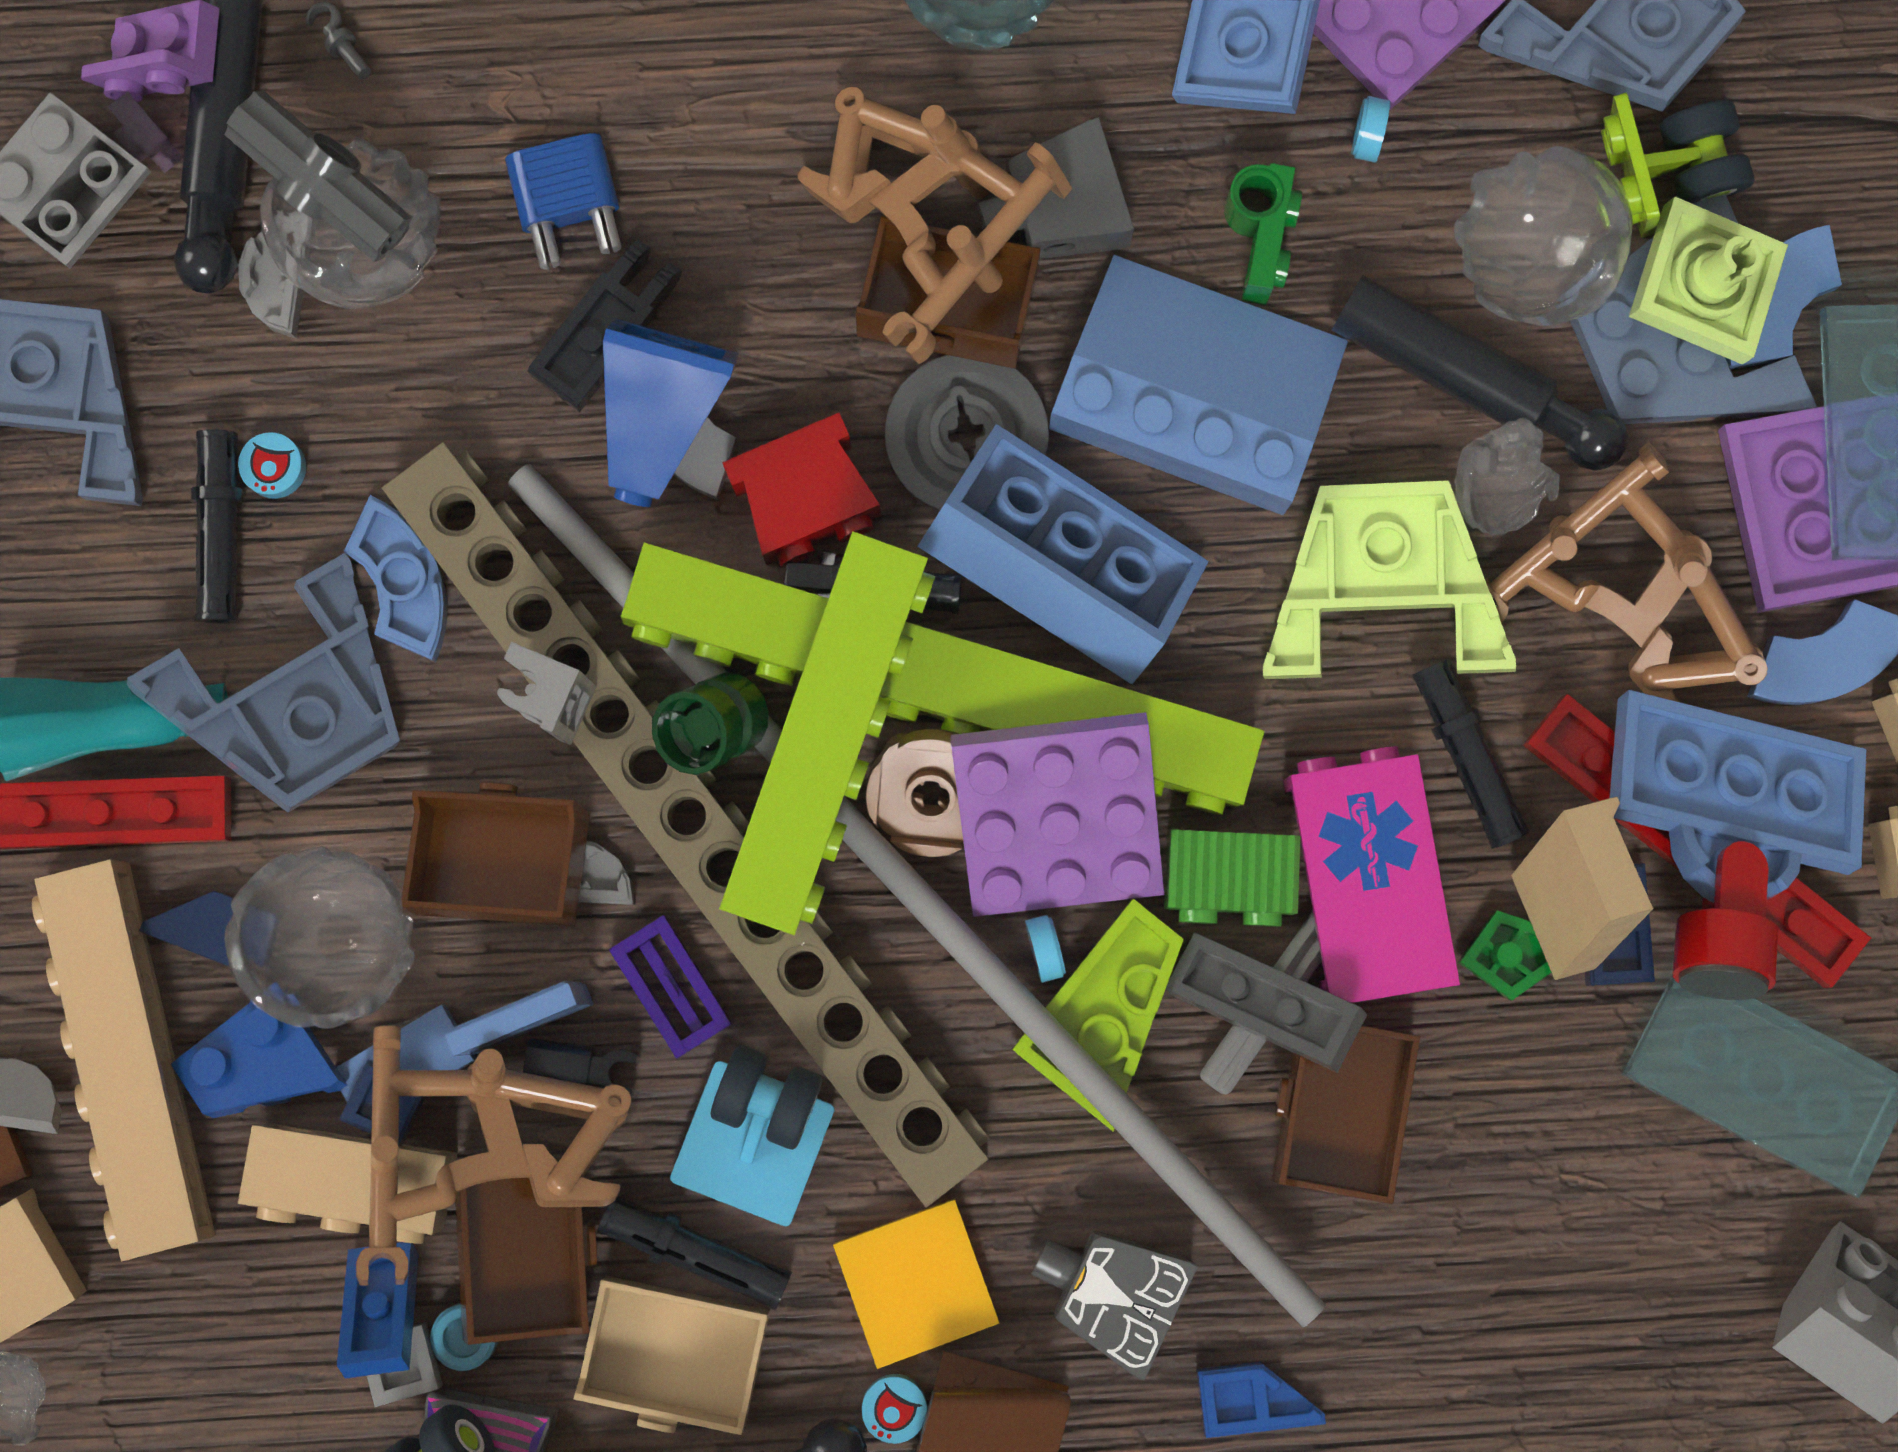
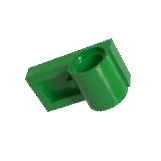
M1271 163L1270 166L1261 164L1250 165L1237 173L1232 181L1224 205L1225 219L1230 228L1237 234L1253 238L1241 301L1266 305L1273 286L1284 288L1291 251L1281 249L1284 227L1295 228L1302 200V191L1292 189L1295 167ZM1246 191L1261 192L1268 198L1271 208L1264 212L1250 211L1244 207L1239 196Z

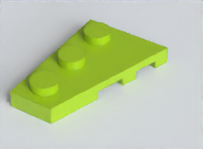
M1135 899L1129 902L1045 1007L1126 1093L1137 1069L1145 1041L1155 1014L1159 1009L1184 940ZM1024 1033L1012 1050L1114 1132L1115 1128Z

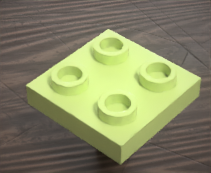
M1673 197L1663 206L1629 317L1743 365L1755 356L1788 244L1680 198Z

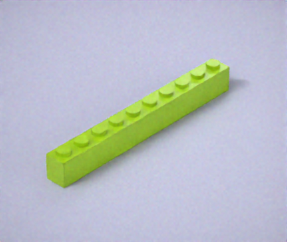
M644 542L621 619L624 625L634 627L631 637L641 642L668 648L671 639L696 646L693 656L701 660L730 667L733 658H737L758 665L755 675L773 682L792 686L795 676L801 678L829 598ZM905 622L901 634L913 638L901 675L888 672L884 681L880 697L891 700L887 716L916 723L919 713L942 720L941 730L963 734L1146 712L1149 723L1155 796L1161 797L1164 788L1188 795L1186 800L1187 806L1217 815H1223L1225 806L1234 808L1244 805L1264 730Z

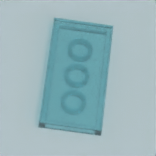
M1898 305L1826 306L1819 311L1832 561L1898 560Z
M1673 974L1622 1076L1856 1198H1860L1898 1120V1073L1755 998L1724 1000L1700 996L1683 989L1674 980Z

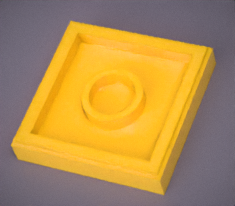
M955 1198L833 1244L877 1369L1000 1324Z

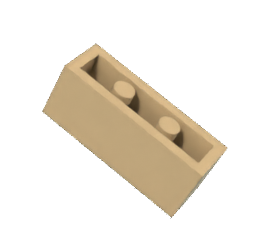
M269 1122L252 1125L238 1204L258 1207L256 1218L262 1220L295 1223L298 1213L322 1217L320 1228L325 1230L359 1233L361 1224L369 1225L371 1139ZM407 1144L398 1147V1194L435 1184L438 1171L442 1166L456 1161L457 1152ZM448 1207L397 1221V1241L422 1244L425 1234L433 1235L444 1230Z

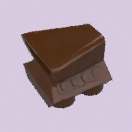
M943 1351L915 1452H1059L1071 1404L1070 1396L1067 1394L1069 1386L1044 1380L1038 1376L1027 1375L984 1363L975 1358H966Z

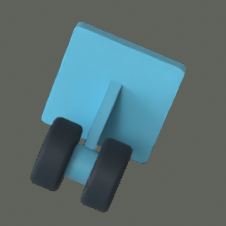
M740 1045L734 1050L729 1063L718 1061L714 1064L670 1179L674 1184L781 1226H789L797 1210L835 1108L831 1103L817 1098L822 1085V1077L819 1074L801 1067H794L790 1071L786 1082H781L763 1075L767 1063V1056L764 1053Z

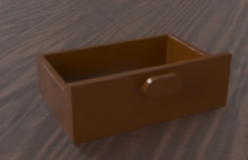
M881 216L861 299L856 309V331L858 337L891 343L882 333L887 321L899 312L905 311L912 316L927 298V294L904 264L902 256L903 251L907 248V244L900 231L887 217ZM928 226L936 243L932 259L942 273L946 275L959 260L947 243V235L950 230ZM1006 242L991 260L1002 275L1003 282L1001 287L993 293H986L974 281L932 330L931 333L936 338L933 352L1016 369L1038 274L1041 249ZM917 332L907 334L898 345L908 347L916 337Z
M480 783L479 794L413 790L414 818L400 907L419 916L575 926L590 813L575 800L518 797V787L511 784Z
M1361 1026L1338 1073L1293 1053L1289 1079L1282 1077L1280 1080L1275 1108V1116L1282 1117L1272 1181L1281 1185L1393 1204L1421 1036Z
M529 1178L489 1181L456 1192L455 1206L463 1341L471 1345L566 1334H589L585 1266L597 1264L595 1226H583L582 1207L539 1206L535 1201Z

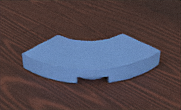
M1830 225L1813 228L1783 242L1788 244L1755 356L1743 365L1725 358L1730 370L1775 363L1793 356V330L1802 309L1814 298L1835 291L1842 285Z
M370 495L344 553L363 565L376 585L380 613L374 635L436 662L442 648L447 623V596L439 564L404 517L385 502Z
M1853 600L1847 603L1836 623L1820 635L1800 640L1780 636L1768 638L1762 653L1768 667L1767 675L1759 684L1751 685L1747 697L1779 705H1803L1826 701L1861 687L1882 672L1898 654V615L1861 601Z

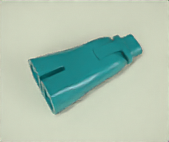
M0 678V772L5 781L53 767L91 753L164 745L174 742L181 736L187 737L188 735L135 695L126 684L127 680L79 682L48 678ZM225 683L205 685V688L216 703H220L228 698Z

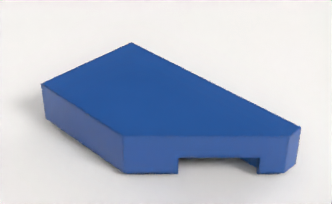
M1261 1362L1196 1369L1203 1429L1206 1438L1326 1424L1325 1414Z

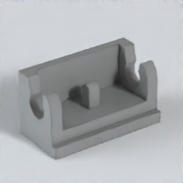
M511 642L504 659L521 672L524 671L523 674L535 682L536 685L528 684L526 686L525 693L527 696H517L510 689L499 688L497 690L499 698L510 708L519 711L529 721L540 725V728L559 741L571 745L597 686L580 670Z

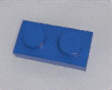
M399 1242L396 1246L405 1251L408 1259V1276L404 1285H396L395 1265L389 1259L380 1258L372 1262L369 1267L368 1285L360 1286L356 1277V1261L360 1252L364 1248L369 1247L348 1249L337 1367L345 1379L410 1370L419 1258L413 1243Z

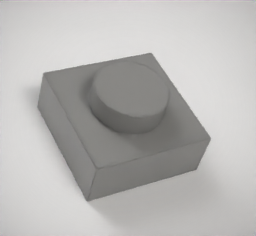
M427 1322L413 1326L410 1370L367 1376L375 1407L434 1391L443 1386L436 1356L431 1347Z

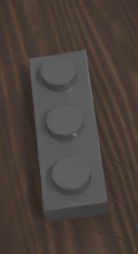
M1195 932L1165 989L1175 998L1338 1073L1367 1016L1361 1007Z

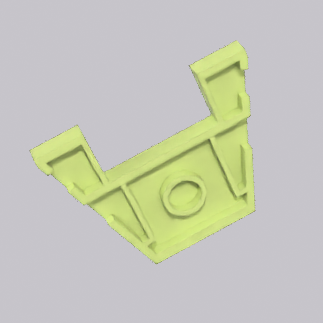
M1449 481L1329 485L1319 487L1296 560L1292 581L1286 599L1282 604L1277 620L1278 625L1269 653L1267 652L1263 664V677L1265 679L1322 677V612L1422 608L1455 609L1457 674L1516 672L1514 653L1507 640L1499 613L1489 592Z

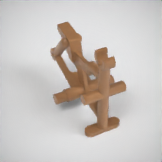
M848 87L843 89L835 100V107L840 116L830 175L820 174L803 166L797 174L798 180L813 197L847 222L856 223L876 208L900 231L907 244V248L903 251L902 256L904 264L927 294V298L912 316L905 311L892 316L885 324L882 333L894 346H897L907 334L917 332L914 340L906 348V352L915 362L920 364L927 360L934 351L936 338L932 335V330L974 281L986 293H993L1001 287L1003 282L1002 275L991 260L1051 190L1058 197L1065 199L1072 190V186L1052 154L1036 142L1027 151V155L1035 169L1021 183L980 154V146L971 133L961 130L956 121L948 116L941 106L931 105L927 107L921 114L920 120L867 99L864 93L857 87ZM873 138L923 158L892 183L875 169L868 172ZM954 176L958 183L967 189L972 197L982 199L991 192L1006 204L977 238L964 225H958L949 231L947 243L959 260L944 275L932 259L936 249L933 235L922 216L914 208V205Z
M1650 442L1638 450L1640 456L1569 517L1564 515L1555 517L1550 522V533L1492 582L1485 578L1489 592L1497 602L1496 608L1501 623L1504 622L1508 614V600L1526 585L1568 611L1578 612L1586 607L1615 623L1640 646L1629 662L1628 668L1630 678L1644 694L1679 702L1673 689L1740 681L1745 685H1756L1763 681L1767 675L1768 667L1760 647L1750 639L1710 569L1712 553L1707 542L1688 530H1680L1642 488L1654 477L1659 481L1669 473L1666 460ZM1621 505L1664 551V563L1635 603L1619 592L1594 580H1585L1576 586L1548 568L1557 559L1562 561L1572 559L1577 553V542ZM1687 587L1691 590L1725 650L1670 656L1673 645L1672 636L1661 624Z
M379 1026L374 1028L369 1248H364L356 1261V1277L360 1286L368 1285L369 1267L372 1262L380 1258L389 1259L395 1265L396 1285H404L408 1276V1259L405 1251L400 1247H396L397 1221L445 1209L455 1202L456 1192L473 1185L501 1179L529 1178L535 1201L541 1207H602L610 1205L615 1201L620 1191V1185L592 1181L583 1178V1176L613 1131L620 1128L626 1120L631 1105V1096L624 1087L610 1085L605 1088H599L508 1070L505 1067L502 1055L495 1049H485L480 1052L474 1063L467 1070H400L401 1029L396 1026ZM467 1096L472 1109L478 1114L488 1152L468 1156L444 1165L437 1173L435 1184L398 1194L399 1097ZM511 1105L586 1119L587 1121L558 1162L549 1153L544 1144H523L522 1146Z

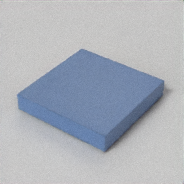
M1192 0L1172 91L1175 101L1180 104L1296 114L1320 0Z
M563 981L446 1030L447 1034L444 1036L452 1057L474 1055L592 1006L594 1003L586 984Z

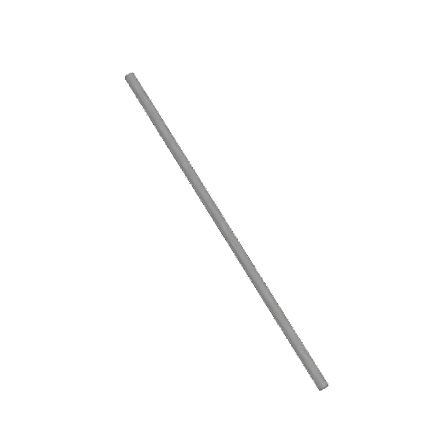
M531 464L520 468L511 477L508 486L624 608L634 573ZM671 639L669 647L662 648L695 684L711 676L727 672L721 665L694 657L693 654L696 648L694 645ZM768 715V728L762 741L755 748L771 763L782 729ZM844 796L835 821L847 825L842 840L1302 1328L1313 1321L1326 1307L1322 1299Z

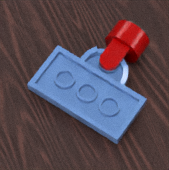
M1628 690L1617 701L1610 798L1618 797L1620 804L1613 818L1668 831L1671 854L1683 879L1702 896V910L1685 913L1676 921L1673 978L1683 989L1704 997L1743 1000L1762 996L1771 990L1776 983L1778 926L1766 918L1767 900L1791 885L1799 874L1800 864L1845 875H1850L1862 868L1866 749Z

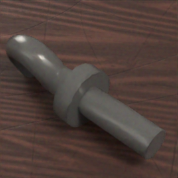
M325 1L313 5L307 12L306 23L313 26L319 14L331 12L330 22L323 29V33L327 37L325 41L326 50L333 57H342L360 80L366 79L371 74V69L354 48L356 44L354 34L348 28H340L342 15L338 7L333 3Z

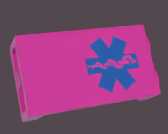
M1398 746L1361 752L1362 764L1337 767L1335 757H1324L1297 763L1299 774L1290 775L1283 780L1285 793L1292 792L1299 834L1301 836L1300 840L1325 980L1318 981L1320 989L1353 1003L1460 985L1418 754L1400 757Z

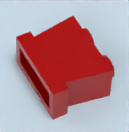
M836 413L722 462L736 497L747 493L761 553L766 565L779 561L781 567H786L788 562L799 563L816 553L813 545L837 536L839 542L849 541L852 531L864 535L874 528L871 520L881 516L879 502L845 452L852 447L849 433L840 413Z

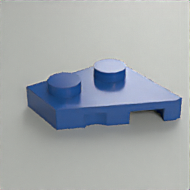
M275 984L171 1063V1066L202 1114L211 1118L241 1113L247 1107L258 1104L268 1107L291 1102V1097L313 1092H337L348 1085L285 990Z

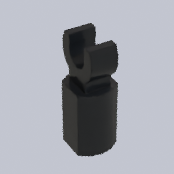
M531 1038L526 1047L523 1073L589 1086L597 1084L600 1088H605L610 1085H618L612 1078V1069L616 1063L620 1061L639 1063L640 1055L632 1050L619 1049L601 1057L596 1056L595 1047ZM622 1086L629 1092L630 1096H634L635 1088Z

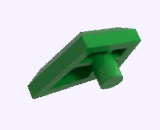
M1498 910L1493 912L1458 961L1460 965L1509 1001L1514 1000L1552 973L1531 922Z

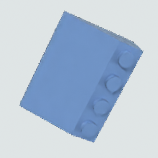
M1114 255L1053 407L1049 430L1284 515L1294 500L1312 451L1348 340Z

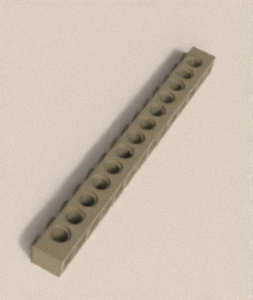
M442 442L384 485L382 490L505 652H507L510 643L513 642L561 662L565 655L573 651L588 653L590 668L585 676L597 687L573 742L925 1207H928L988 1160V1156L981 1146L989 1141L990 1138L967 1108L958 1115L951 1109L942 1097V1094L951 1088L928 1057L918 1064L902 1044L911 1037V1034L889 1005L879 1012L875 1009L863 993L864 990L872 985L871 981L850 954L840 961L837 959L824 941L833 932L818 912L812 924L800 920L795 936L779 931L773 937L760 938L751 930L748 919L719 909L727 887L719 886L713 880L711 875L712 862L722 852L735 851L739 853L750 822L733 801L722 807L710 792L708 787L717 781L711 771L692 775L681 773L667 764L666 773L659 781L652 784H643L637 780L635 775L637 759L647 751H657L652 737V718L659 703L657 700H654L648 706L644 705L631 688L641 679L618 649L611 655H606L593 638L603 630L580 599L569 606L555 588L565 580L542 549L531 556L517 537L527 531V529L508 504L503 500L496 506H493L480 487L486 484L489 479L470 454L465 450L456 457ZM460 503L474 504L475 518L471 525L461 531L448 530L447 516L450 510ZM498 552L511 553L514 563L510 574L500 581L486 580L484 566L488 558ZM537 601L549 603L552 609V616L547 626L535 632L524 630L521 617L525 608ZM524 671L521 672L529 684L536 685L535 682L523 674ZM615 700L626 703L629 716L625 726L614 733L601 732L597 725V714L600 708L607 702ZM693 800L702 803L706 811V821L703 827L692 835L679 834L673 825L675 809L686 801ZM802 952L814 953L823 964L821 981L815 987L808 990H801L795 987L789 980L787 972L791 959ZM837 1004H852L862 1015L863 1026L861 1032L851 1041L837 1040L831 1036L827 1029V1015ZM877 1055L893 1057L902 1068L901 1083L890 1092H878L872 1089L866 1081V1065L870 1059ZM918 1107H927L934 1110L942 1122V1130L939 1136L927 1144H919L912 1141L904 1130L906 1115Z

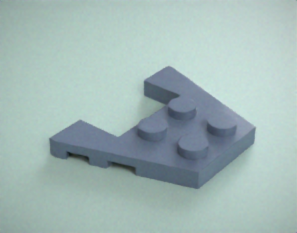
M1511 0L1481 34L1478 46L1486 52L1615 96L1627 92L1629 101L1664 112L1737 28L1746 11L1738 0H1596L1572 29L1566 31L1525 0Z
M1726 194L1710 199L1705 198L1702 201L1693 203L1696 206L1738 223ZM1654 236L1566 310L1607 410L1617 415L1624 424L1693 421L1696 418L1731 416V419L1755 418L1757 415L1785 414L1817 407L1795 355L1739 377H1733L1725 357L1629 317Z
M0 299V426L85 434L86 440L78 496L89 501L142 506L143 494L108 315L98 309Z
M346 553L296 580L294 586L328 637V640L220 703H216L179 648L127 678L126 684L135 695L288 813L392 750L400 742L380 666L376 664L367 629L369 626L363 604L360 605L354 584L352 564Z

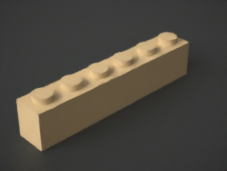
M109 859L34 879L38 895L32 898V912L38 929L43 934L47 933L52 958H49L46 962L47 978L53 993L56 996L61 995L66 1021H63L60 1026L61 1040L66 1054L71 1059L75 1058L80 1084H77L75 1087V1102L82 1120L90 1123L95 1147H92L89 1151V1163L96 1183L100 1186L104 1185L109 1211L104 1213V1230L110 1246L113 1249L119 1250L122 1262L216 1236L180 1079L171 1066V1063L175 1061L147 936L139 931L143 918L130 863Z

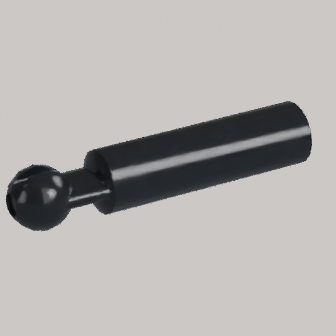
M202 0L219 8L212 82L190 86L180 186V199L187 203L184 240L178 244L174 256L176 272L183 284L199 293H215L225 288L233 281L238 268L235 250L231 245L234 211L242 208L244 205L248 154L224 134L228 126L226 122L234 110L255 91L263 0Z
M1364 275L1360 278L1332 328L1333 332L1524 437L1539 428L1564 441L1569 458L1581 468L1596 471L1611 467L1620 460L1627 448L1628 433L1624 422L1612 411L1595 408L1582 412L1557 398V381Z

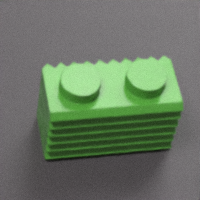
M1193 830L1169 831L1166 839L1164 909L1179 910V922L1217 924L1218 912L1243 913V925L1282 927V915L1298 914L1301 836Z

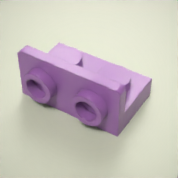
M196 0L116 18L115 30L111 39L112 60L82 66L81 79L104 88V95L106 97L129 103L142 101L143 95L156 92L182 94L187 86L212 82L219 8L202 0Z

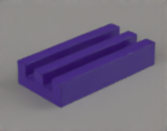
M666 916L659 917L609 949L676 1059L733 1024ZM658 934L665 941L711 1015L713 1021L705 1026L650 940ZM638 947L692 1032L691 1035L683 1040L629 954Z

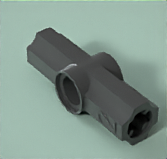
M264 90L254 91L248 99L237 106L226 122L228 126L224 135L278 180L276 184L277 190L290 205L311 218L327 221L372 261L382 260L399 244L410 229L409 224L413 217L359 172L362 168L361 163L349 149L328 135L312 132Z

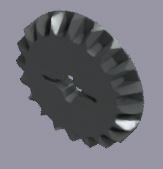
M946 355L921 366L902 383L894 395L887 413L885 445L896 477L913 497L920 499L933 510H941L970 465L968 452L964 451L961 442L951 443L948 435L955 434L958 430V422L960 421L958 402L963 404L965 418L969 420L972 429L982 428L985 436L976 439L975 450L973 451L974 457L996 424L1046 455L1049 432L1043 403L1032 384L1017 369Z

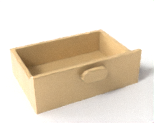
M1618 797L1564 810L1511 875L1555 980L1596 969L1653 910L1613 818L1620 804Z
M33 1188L0 1206L1 1343L73 1302L87 1291L41 1212Z
M605 1276L600 1282L581 1374L573 1400L639 1413L637 1426L661 1432L675 1433L677 1422L742 1435L747 1423L770 1310Z

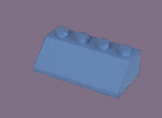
M998 424L994 426L917 546L1130 684L1135 682L1166 643L1209 562Z

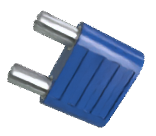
M582 134L522 149L509 154L505 158L522 231L532 234L541 269H550L541 232H544L553 268L560 265L561 260L553 229L592 219L601 253L610 254L601 218L604 216L614 253L621 249L613 215L619 209V203L600 134Z

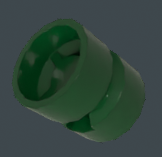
M725 672L711 676L694 686L684 688L665 698L658 705L652 718V737L658 753L668 765L681 773L697 775L717 768L731 758L738 757L752 750L760 743L768 728L769 711L763 694L753 682L740 674Z

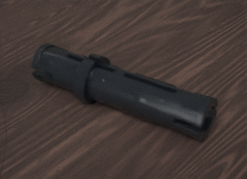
M219 429L199 430L196 432V487L191 488V502L196 503L197 599L195 621L233 623L237 622V504L243 502V489L237 487L236 474L238 433Z
M1450 658L1411 675L1427 704L1429 713L1436 726L1431 731L1436 741L1442 739L1447 752L1450 754L1471 804L1483 825L1491 849L1510 843L1530 833L1478 723L1483 720L1478 708L1472 710L1459 684Z
M619 1195L614 1202L607 1206L597 1233L622 1241L649 1254L648 1261L660 1266L665 1261L674 1266L681 1267L699 1277L733 1292L740 1293L776 1311L792 1274L791 1271L769 1264L735 1247L696 1232L680 1224L681 1217L669 1213L666 1218L621 1198Z

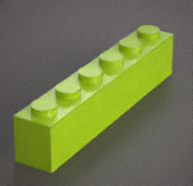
M852 531L719 907L720 910L794 936L800 920L810 924L813 923L825 889L824 886L813 883L821 859L835 861L847 827L846 824L835 821L844 796L857 799L869 762L857 759L866 734L879 737L891 700L880 697L884 681L888 672L901 675L913 638L901 634L910 609L923 613L935 576L923 572L928 558Z

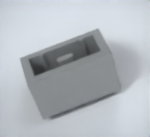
M50 92L0 151V216L71 269L151 171Z
M1840 1221L1832 1228L1783 1303L1772 1348L1882 1424L1898 1412V1260L1883 1251L1873 1240L1861 1236Z

